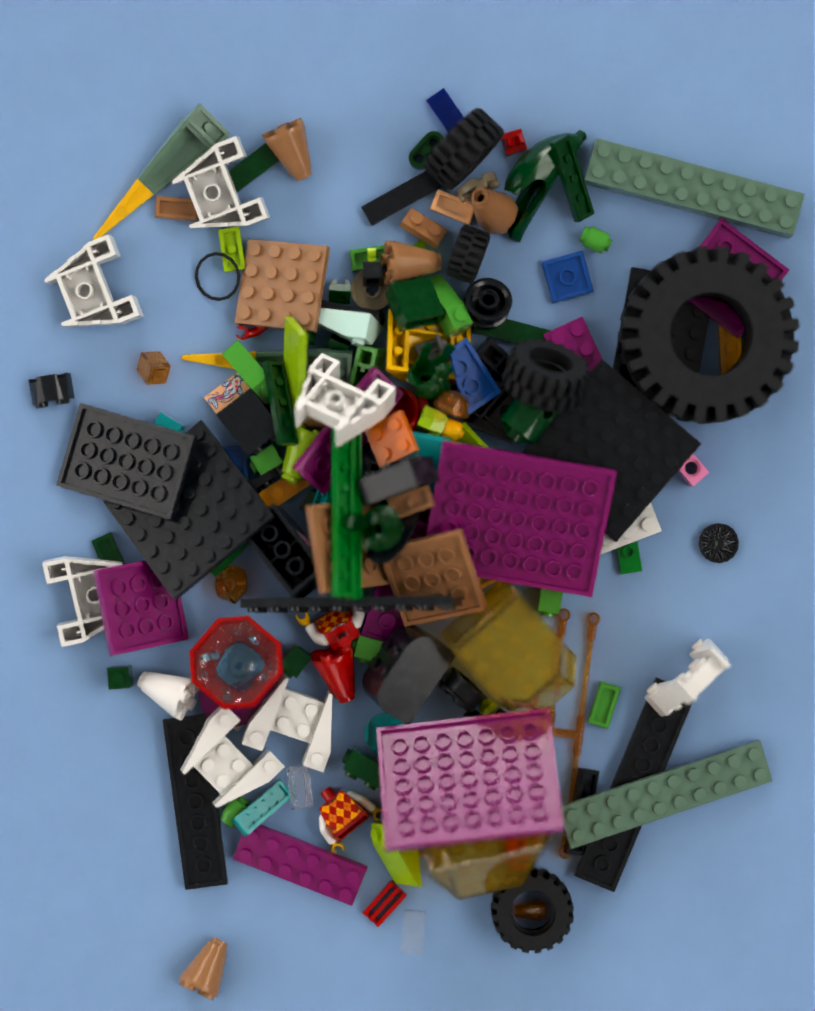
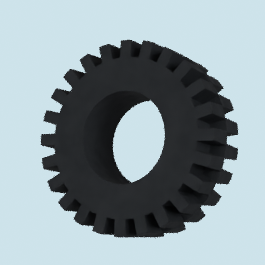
M706 246L697 247L689 252H679L659 263L640 280L637 287L630 293L627 306L622 311L620 317L622 327L618 332V343H621L622 346L620 359L622 364H626L629 371L627 377L632 385L636 384L641 393L666 414L675 416L677 420L709 424L745 416L752 410L766 404L768 398L778 392L783 386L781 381L784 376L791 373L794 363L790 362L792 354L798 352L799 341L794 340V331L799 329L798 318L792 319L790 309L795 306L791 297H784L780 289L785 285L780 278L772 279L766 273L770 268L763 262L753 263L749 260L751 255L741 251L734 254L729 252L727 247H717L711 250L707 249ZM712 298L722 301L738 315L743 325L744 345L741 355L734 366L722 375L707 376L698 374L683 365L675 355L670 339L671 323L677 310L688 300Z

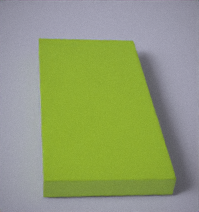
M290 316L285 317L283 362L291 404L295 410L303 390V384L306 381L307 333Z

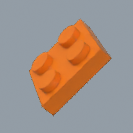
M403 410L385 417L365 430L379 468L395 463L420 451Z

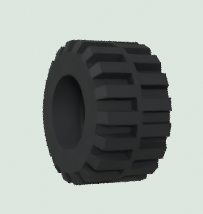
M465 224L461 228L446 268V275L471 284L475 280L490 241V233Z

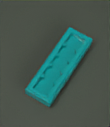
M279 779L232 819V822L246 837L294 795L284 782Z

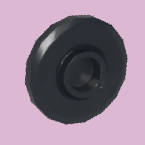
M716 523L709 525L702 531L698 545L704 558L711 562L723 563L734 557L738 551L739 541L733 528L726 524Z

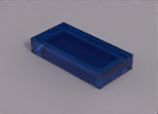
M444 88L426 100L448 133L464 118Z

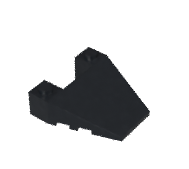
M486 338L476 349V353L488 367L487 370L501 393L467 416H464L460 397L451 389L445 391L441 397L433 399L431 403L439 410H442L447 417L461 423L465 422L468 426L512 444L514 441L505 435L504 423L500 420L514 400L512 394L506 391L502 381L508 354L491 338Z

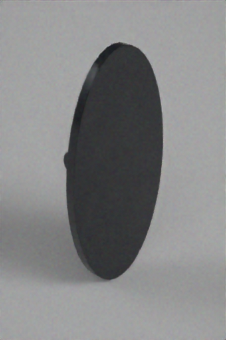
M420 512L400 519L403 524V531L397 544L388 548V550H383V552H377L371 548L367 549L369 559L374 564L387 563L402 551L417 526ZM377 524L378 534L383 532L381 524Z

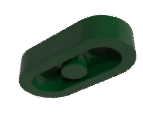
M436 131L427 133L411 150L409 163L414 169H425V160L435 148L430 145V142L436 140L439 144L444 138L442 134ZM422 156L424 160L418 163L415 158Z

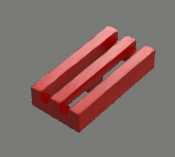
M390 880L362 913L379 927L407 894ZM392 887L394 891L385 899V901L377 908V910L373 914H371V909ZM399 893L400 896L395 900V902L386 910V912L379 919H377L376 917L378 916V914L387 906V904L395 897V895Z

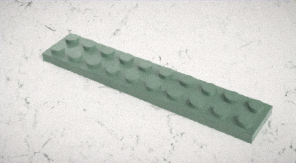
M758 739L561 805L564 831L569 847L573 849L773 781L761 741Z

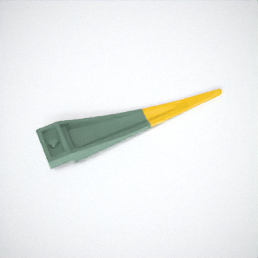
M198 103L180 121L95 234L93 240L102 237L136 208L172 182L216 143L226 140L230 133L202 104Z
M331 348L307 349L306 379L309 367L323 353L340 361V381L349 385L352 373V351L331 350ZM284 350L249 352L262 368V363L265 361L283 362ZM222 353L182 356L183 360L234 369Z

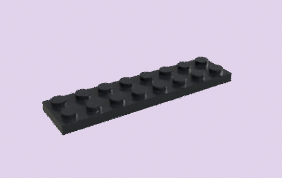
M206 714L184 716L181 721L176 718L163 719L185 890L228 884L219 808L212 803L217 798L216 789L194 766L186 774L180 770L204 726Z

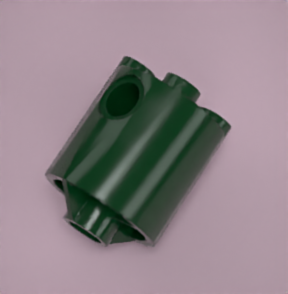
M514 399L500 420L504 423L505 435L517 444L530 442L535 445L558 413L555 411L544 412L542 409L536 410L532 406H526L520 400Z

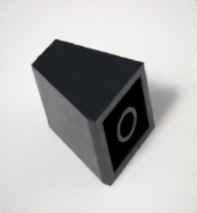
M251 388L216 414L248 456L250 454L256 456L265 449L262 446L268 440L271 443L276 440L272 414Z

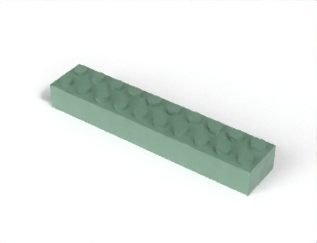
M598 138L594 141L584 178L586 185L717 220L722 218L728 223L788 239L794 235L804 198V193Z

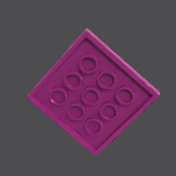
M722 218L699 246H706L707 249L711 250L717 247H727L729 252L734 254L741 251L751 255L749 260L753 263L763 262L770 268L766 273L772 279L779 277L782 281L789 271L787 267ZM712 298L688 300L690 304L705 313L707 317L736 339L743 333L744 328L738 315L727 304Z
M146 560L93 570L110 656L189 639L181 597L177 600L172 598Z

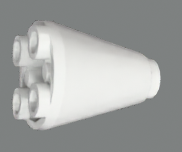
M144 671L139 677L137 686L141 688V691L172 717L181 721L188 710L192 711L197 702V699L194 697L199 688L191 682V678Z

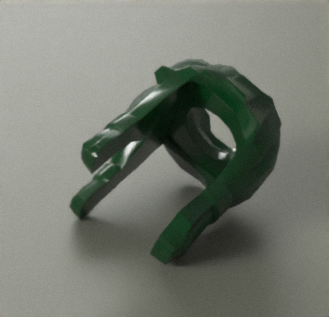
M428 343L422 345L419 357L411 364V368L407 373V381L415 395L432 400L441 397L445 391L451 389L447 377L454 371L451 364L445 362L455 350V346L452 344L445 345L442 352L429 361L428 356L433 346Z
M379 505L365 516L356 513L348 521L350 531L353 533L359 530L363 531L366 542L364 549L371 548L377 552H383V550H388V548L397 544L403 531V524L399 519V514L392 505ZM377 524H381L383 532L380 534L377 531Z

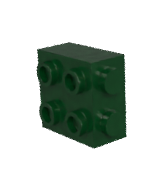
M416 276L407 281L396 280L390 284L385 293L400 332L438 324L445 314L430 276Z
M356 746L352 750L348 748L342 759V763H344L343 770L346 771L345 775L354 780H357V778L362 779L365 782L364 785L372 790H376V788L381 790L379 759Z

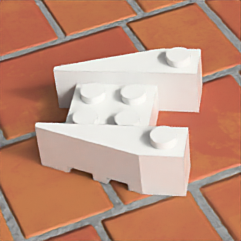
M239 136L216 143L190 167L172 180L173 184L185 182L200 221L190 224V228L248 226L270 218L263 197L241 204L228 171L227 164L247 157Z
M107 234L88 242L59 269H56L44 279L45 283L48 284L58 282L72 319L62 322V326L121 325L144 317L136 296L130 295L114 302L102 272L101 264L121 257L113 236Z
M321 353L309 367L307 379L303 384L301 396L295 407V427L299 428L309 416L335 429V446L339 447L387 416L395 406L396 387L376 379L370 388L363 392L340 381V361Z
M69 556L43 561L42 565L47 584L69 580L77 619L61 622L57 625L61 646L65 647L82 643L103 631L104 624L93 570L123 565V562Z
M710 638L700 639L692 646L693 651L689 655L694 661L688 666L690 668L685 674L681 673L671 681L658 684L655 682L646 690L648 694L644 699L661 717L671 714L674 709L676 711L682 707L681 703L685 702L688 705L695 701L697 696L724 669L730 667L728 658Z
M284 675L269 696L262 702L258 710L248 720L241 739L242 744L263 751L270 730L308 743L302 759L303 766L324 772L331 753L332 693L330 690H327L323 701L288 689L286 685L289 679L288 676Z
M220 706L205 721L200 734L194 742L195 744L180 769L186 774L194 766L220 793L212 802L217 808L270 782L285 767L268 749L251 763L225 736L240 719L230 709L224 710Z

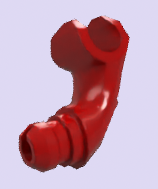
M238 325L236 328L244 329L245 332L243 335H236V337L241 340L257 337L268 328L255 326L252 329H248L244 325Z

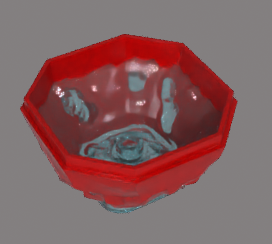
M249 616L218 618L189 651L191 682L224 710L255 707L283 674L281 643ZM241 662L243 664L242 669L237 670L235 668V665Z

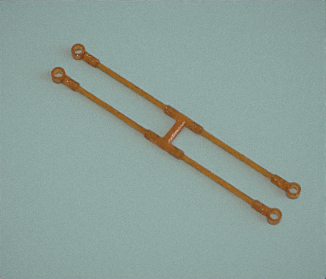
M562 608L559 614H557L559 619L558 644L549 710L552 735L554 737L574 739V759L568 803H570L573 799L579 755H581L586 718L584 713L593 640L596 637L600 616L595 612L587 615L589 623L587 633L588 645L576 730L554 728L556 717L554 712L563 639L566 636L567 620L570 619V612ZM566 611L568 613L567 618L562 619L560 613ZM591 615L597 616L596 622L592 623L590 621ZM564 831L562 835V843L558 849V854L561 858L567 859L571 856V854H561V850L564 849V843L566 838V834ZM541 835L532 836V842L528 847L532 855L541 853ZM533 845H538L539 850L533 852L531 850V847Z

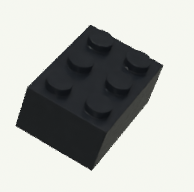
M422 454L414 457L409 456L398 460L399 463L382 466L381 470L365 473V478L357 481L365 506L385 502L392 497L440 481L432 456L423 457Z

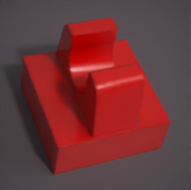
M521 129L505 133L501 141L506 157L527 151Z

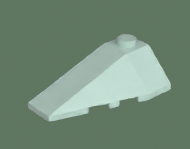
M320 309L318 326L350 341L355 346L372 345L383 330V326L370 313Z

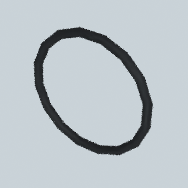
M214 252L207 254L199 261L195 271V280L198 289L204 296L211 300L222 301L229 299L236 293L240 285V272L237 264L231 257L224 253ZM215 255L223 256L230 260L237 273V283L234 290L229 295L221 298L212 297L205 293L198 279L199 268L202 262L208 257Z

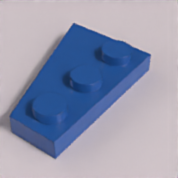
M464 338L454 345L456 348L449 356L454 371L453 374L464 416H467L500 394L501 391L469 340Z

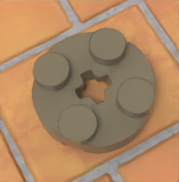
M488 172L482 174V178L477 180L473 178L457 189L458 191H456L461 203L470 200L473 191L477 188L493 190L499 187L500 184L495 173Z
M362 271L355 277L351 284V295L358 307L379 311L389 305L385 293L390 284H384L383 271V286H374L379 289L378 292H375L374 296L366 293V289L370 286L363 287Z

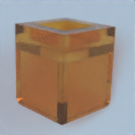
M160 351L141 352L137 371L145 383L151 385L165 384L167 382L171 365Z

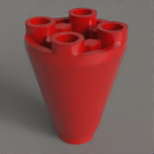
M352 646L340 647L336 650L328 647L312 651V664L335 699L340 704L354 700L355 672Z

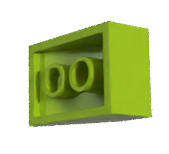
M383 821L371 823L370 835L373 845L393 881L397 884L421 887L419 849L386 852Z

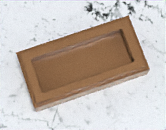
M156 196L155 218L198 222V215L192 199Z

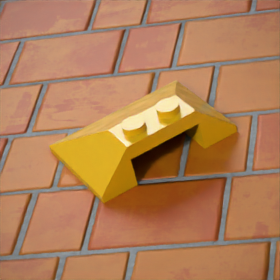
M389 309L386 371L398 380L408 382V370L411 368V364L418 358L414 345L435 339L436 334H440L441 339H445L447 344H452L453 346L464 338H467L471 343V326L464 333L449 338L445 337L440 323L400 332L392 311ZM447 358L445 363L451 364L450 359ZM452 373L447 379L450 385H456L454 374Z

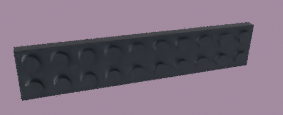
M453 595L362 597L360 600L336 597L240 599V608H248V612L267 613V609L268 612L288 613V609L289 612L308 613L309 608L310 611L329 612V608H331V611L350 612V608H352V611L371 612V608L374 611L387 612L392 611V607L400 611H413V607L421 611H434V607H438V610L454 611L456 606H462V597Z
M655 677L653 684L655 682L658 684L666 681ZM645 701L609 789L665 771L693 702L688 705L685 702L681 703L682 707L677 711L674 709L671 714L661 717ZM641 826L586 844L584 854L581 856L574 876L615 892Z

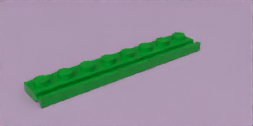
M332 428V597L360 600L362 599V531L359 530L354 533L350 531L348 521L356 513L362 515V495L357 481L362 479V433L337 447L335 446V429Z

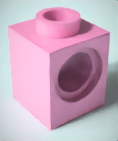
M694 454L677 471L690 487L697 484L710 473ZM688 462H692L695 465V472L693 474H688L685 471V465Z

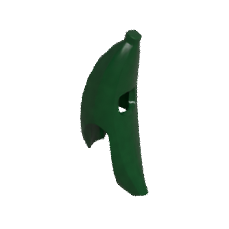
M579 130L575 134L563 133L550 136L526 151L507 176L504 190L515 195L519 194L515 201L518 206L515 222L507 231L513 241L521 242L529 223L559 176L557 164L549 143L564 134H570L575 152H577L582 142L587 139L585 132Z

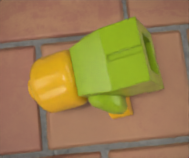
M427 405L422 409L419 422L415 428L429 435H441V437L449 438L453 442H456L458 438L462 439L464 434L462 423L448 419L442 410H436Z

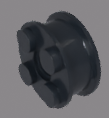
M481 278L474 281L468 287L463 302L474 326L482 329H493L502 325L507 319L512 306V295L507 286L493 278ZM488 301L492 305H486L483 302Z
M452 666L451 669L453 671L445 680L440 679L439 687L446 694H450L453 697L452 700L460 708H463L469 714L471 712L475 713V707L482 699L487 700L488 698L468 677Z

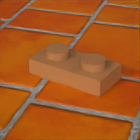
M413 208L409 210L399 226L435 249L448 231Z
M429 485L387 499L388 505H392L399 514V519L436 506Z

